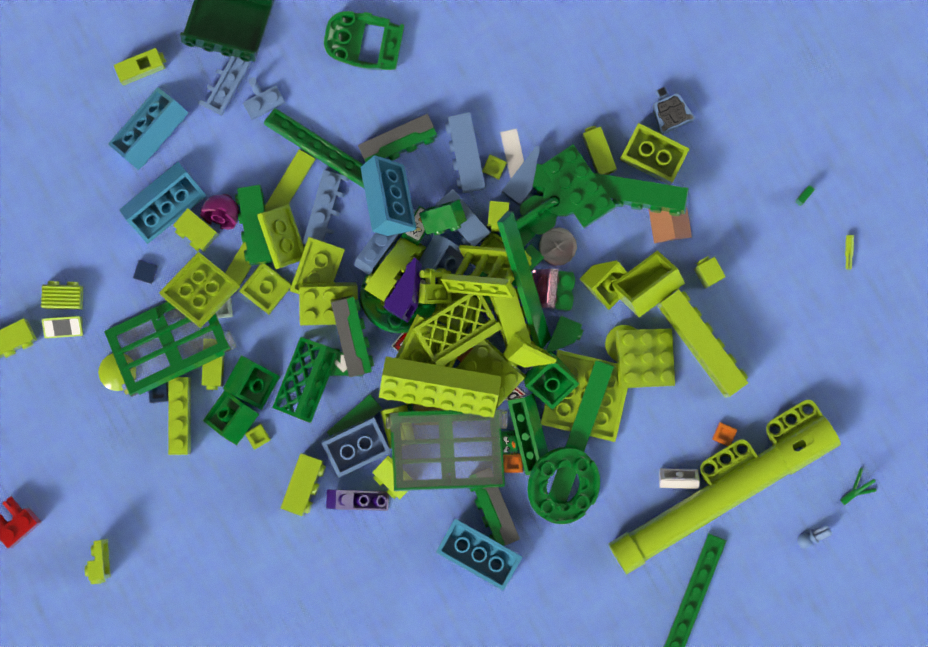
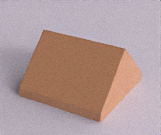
M687 208L685 215L680 214V216L670 215L666 211L654 213L648 209L654 244L692 238Z

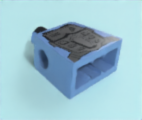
M666 87L655 91L659 101L653 104L652 109L660 134H666L694 121V115L679 93L669 96Z

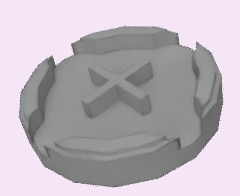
M560 227L552 228L543 234L539 242V252L544 256V260L555 266L570 262L577 250V243L573 234L567 229Z

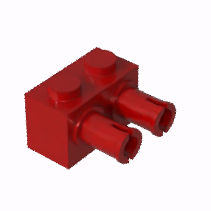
M12 496L2 503L12 514V520L7 522L0 514V540L7 549L13 548L42 523L30 508L22 509Z

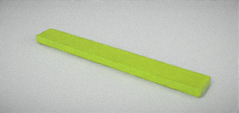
M300 149L298 150L266 203V211L290 204L314 164L315 158ZM246 242L241 245L225 272L239 286H241L252 267L249 261H245L244 250H247Z

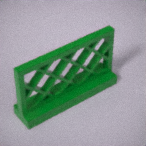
M300 337L272 408L311 423L339 351ZM307 343L309 350L303 353L304 344ZM320 349L317 357H315L314 352ZM310 355L311 362L306 364L305 358ZM300 362L301 368L296 371L295 367ZM312 367V370H311V372H310V375H308V371H307V370ZM303 373L304 380L299 382L297 376ZM293 380L294 386L289 389V382ZM305 385L303 393H301L300 388ZM296 391L297 398L291 400L290 394ZM286 397L287 404L280 407L282 400ZM298 403L297 408L294 412L293 406Z

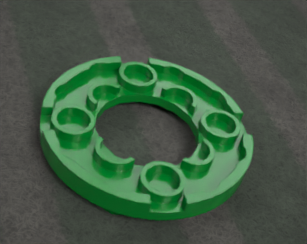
M380 264L376 267V269L373 271L372 274L375 273V271L378 269V267L380 266ZM369 275L365 276L360 290V303L367 318L377 327L392 333H408L417 314L425 318L433 315L436 304L418 303V307L408 323L389 313L383 307L379 298L365 290L367 285L365 281Z
M572 447L553 449L536 462L530 473L527 487L530 504L540 517L551 523L568 524L575 522L586 515L585 512L596 502L600 490V475L595 462L585 452ZM571 467L579 477L578 491L570 501L555 503L548 496V479L557 469Z

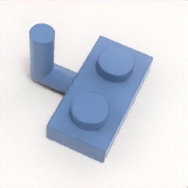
M253 77L249 79V84L256 96L243 102V105L251 120L285 104L277 86L262 92L256 79Z

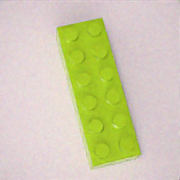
M677 290L659 303L657 307L725 398L731 397L748 384L746 380L748 379L747 374L743 369L739 370L735 365L737 361L732 354L725 352L723 349L725 347L724 343L719 337L717 339L714 337L710 324L702 321L700 318L702 316L701 312L696 306L692 307L688 302L690 298L687 293Z
M386 356L379 398L494 418L502 376Z

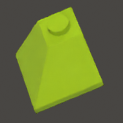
M615 260L592 265L579 279L610 310L620 300L612 284L625 275L627 271Z
M514 334L503 353V356L507 359L506 362L514 367L518 365L531 367L553 364L557 360L546 350Z

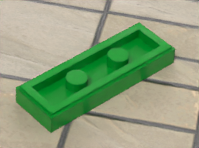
M368 395L329 429L327 433L329 436L334 435L373 415L375 416L382 410V407L371 395Z

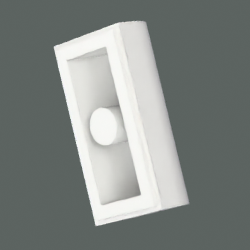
M661 468L659 470V488L699 489L700 481L697 469Z

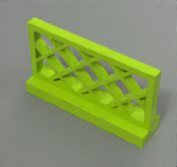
M466 294L413 327L430 359V364L444 366L502 329L482 295H476L479 299L477 308L468 306L470 297L474 296V294ZM458 305L464 307L461 318L452 316L454 307ZM467 308L476 310L474 321L465 319ZM480 311L486 312L490 320L483 324L478 323ZM442 315L448 317L445 328L436 326L438 317ZM451 318L460 320L458 331L449 329ZM464 321L473 323L471 332L467 334L462 333ZM426 325L431 326L429 338L423 337L419 329ZM435 328L444 330L442 341L433 339ZM448 331L457 333L455 342L451 344L446 343ZM432 341L441 343L439 352L434 355L430 350Z

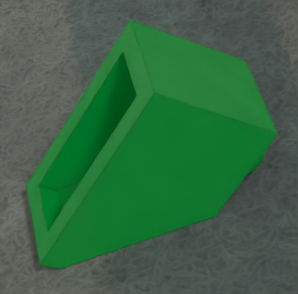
M560 316L546 351L554 352L575 343L576 339L580 341L584 331L581 329L582 324Z

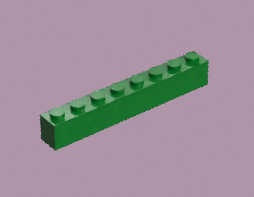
M537 164L533 181V188L539 194H543L546 186L551 182L542 168V164ZM594 173L617 207L629 205L635 210L648 208L654 213L666 211L673 216L685 215L689 188Z

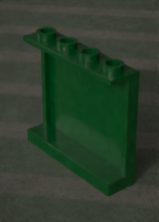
M194 0L184 32L180 34L181 42L189 47H200L207 52L216 51L226 57L234 56L245 62H255L274 0Z

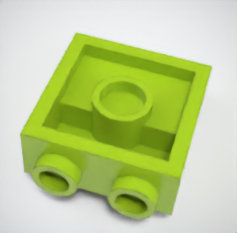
M108 539L93 541L94 545H91L92 557L95 556V559L87 561V565H85V576L88 577L90 584H101L106 582L105 579L111 577Z

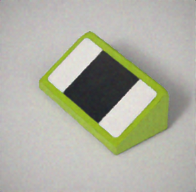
M81 316L42 319L45 339L83 336Z

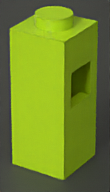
M157 48L114 64V68L121 84L124 86L166 69L164 63L167 61L163 52H159Z
M596 126L586 128L582 138L595 172L605 175L616 172L617 167L602 128H596Z
M204 339V349L217 344V341L214 339ZM225 355L203 365L201 385L206 386V390H218V387H223Z

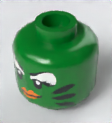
M501 430L503 455L517 454L519 446L515 430Z

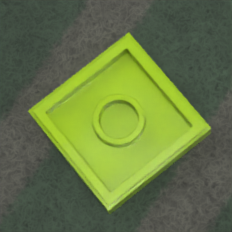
M260 264L239 292L270 315L290 290L291 283L267 264Z

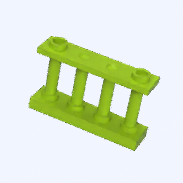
M460 245L459 250L464 259L456 273L443 274L441 277L446 290L452 293L513 298L516 293L511 284L513 278L511 266L504 278H496L502 265L510 264L505 248ZM526 253L529 266H531L532 263ZM471 261L478 262L471 275H463ZM486 263H494L487 277H479Z

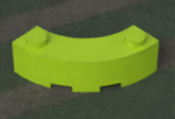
M399 238L395 247L386 256L375 273H371L366 279L365 283L367 285L365 290L384 302L395 289L397 280L402 278L401 274L405 273L407 264L413 258L419 261L427 247L421 243L417 246L405 238Z

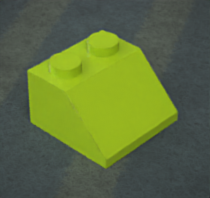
M387 456L372 472L375 475L373 479L380 486L384 484L389 488L386 492L394 500L397 497L401 499L408 491H394L392 459ZM403 470V481L413 480Z

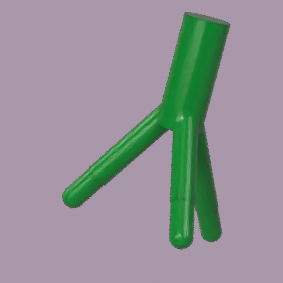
M863 468L859 469L853 489L840 499L844 506L858 495L877 491L876 488L864 490L875 483L876 479H872L857 489Z

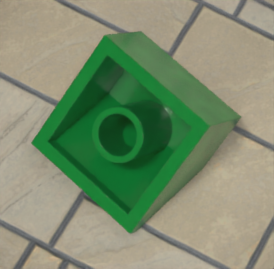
M549 351L548 353L557 359L556 362L533 366L525 374L524 384L525 387L553 410L580 383L567 366Z
M241 355L223 389L262 410L280 376Z
M224 390L203 421L222 437L237 446L259 414L237 397Z

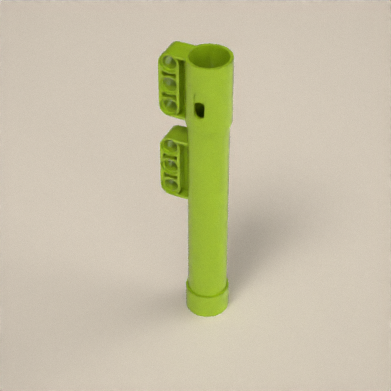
M804 400L768 422L766 435L771 441L772 447L758 455L748 441L738 440L702 462L700 468L701 475L707 483L706 487L630 533L626 532L609 542L608 546L625 574L627 575L646 564L645 561L785 476L796 473L839 447L841 442L837 433L812 400ZM806 406H809L812 408L813 412L811 414H806L803 412L802 409ZM793 416L797 421L794 424H789L786 418ZM773 426H777L780 429V432L777 434H773L770 432L769 429ZM744 446L747 448V452L740 454L737 452V448ZM803 447L800 451H795V449ZM723 456H728L731 458V461L728 464H724L720 459ZM712 466L715 470L713 473L707 474L704 472V468Z

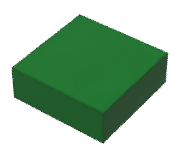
M808 185L795 200V203L799 206L803 205L815 189Z

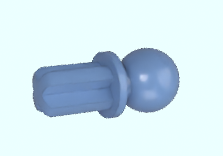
M828 525L816 530L812 529L810 530V535L807 533L799 535L797 543L801 548L807 549L811 547L813 541L818 544L820 540L831 536V529Z

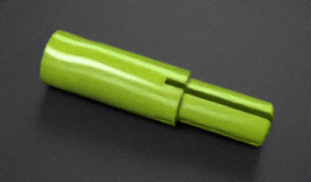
M846 235L845 269L847 270L848 268L849 270L852 269L854 235Z

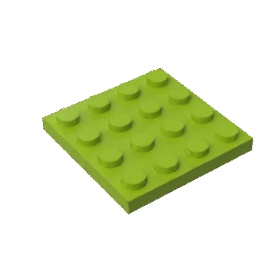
M557 350L556 356L567 366L580 384L553 410L545 404L541 424L570 432L596 358ZM596 359L613 365L614 368L590 436L616 442L628 388H619L617 363Z

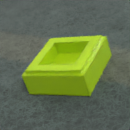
M489 154L482 173L499 180L507 162Z
M262 424L245 433L254 450L271 441Z

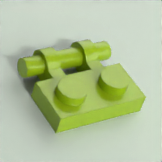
M426 268L421 270L419 276L425 278L426 281L425 284H420L419 303H451L452 292H448L441 281L443 274H451V271L444 268L437 270Z

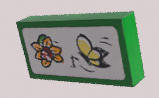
M421 206L418 207L414 214L417 229L405 232L401 236L417 246L426 233L419 215L420 212L425 210Z

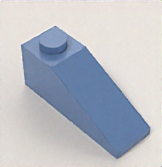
M537 145L502 190V193L518 206H521L524 201L532 197L530 193L532 191L540 149Z

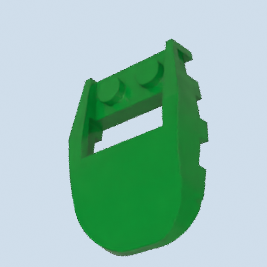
M338 12L327 23L324 48L333 59L367 70H396L405 27L404 24L399 26L391 23L390 19L372 15V13ZM365 24L384 27L377 64L359 60Z

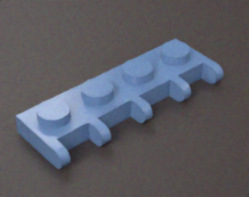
M228 57L230 60L224 71L218 68L216 70V73L220 74L221 77L215 88L210 85L207 86V89L212 91L207 102L200 100L198 104L222 116L252 61L245 62L238 57Z
M323 170L303 244H306L308 236L324 241L326 233H334V230L328 229L331 214L339 216V212L333 210L337 196L344 198L345 194L338 192L341 180L349 181L346 176Z

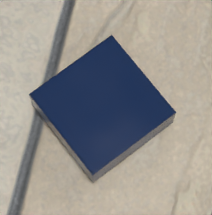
M138 260L133 278L152 284L158 266Z
M168 382L148 391L149 403L168 402Z

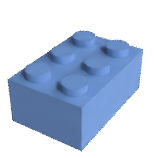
M374 415L321 440L338 478L391 453Z

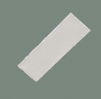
M517 129L500 132L510 178L513 177L524 162Z

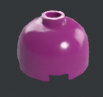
M228 194L213 195L203 204L200 216L210 225L212 222L221 225L220 229H234L239 220V206Z

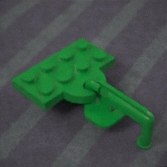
M573 144L541 165L551 182L546 186L543 197L534 195L521 204L520 213L522 217L517 219L516 223L518 230L528 224L533 233L542 235L555 227L557 216L574 214L585 229L614 210L616 205Z

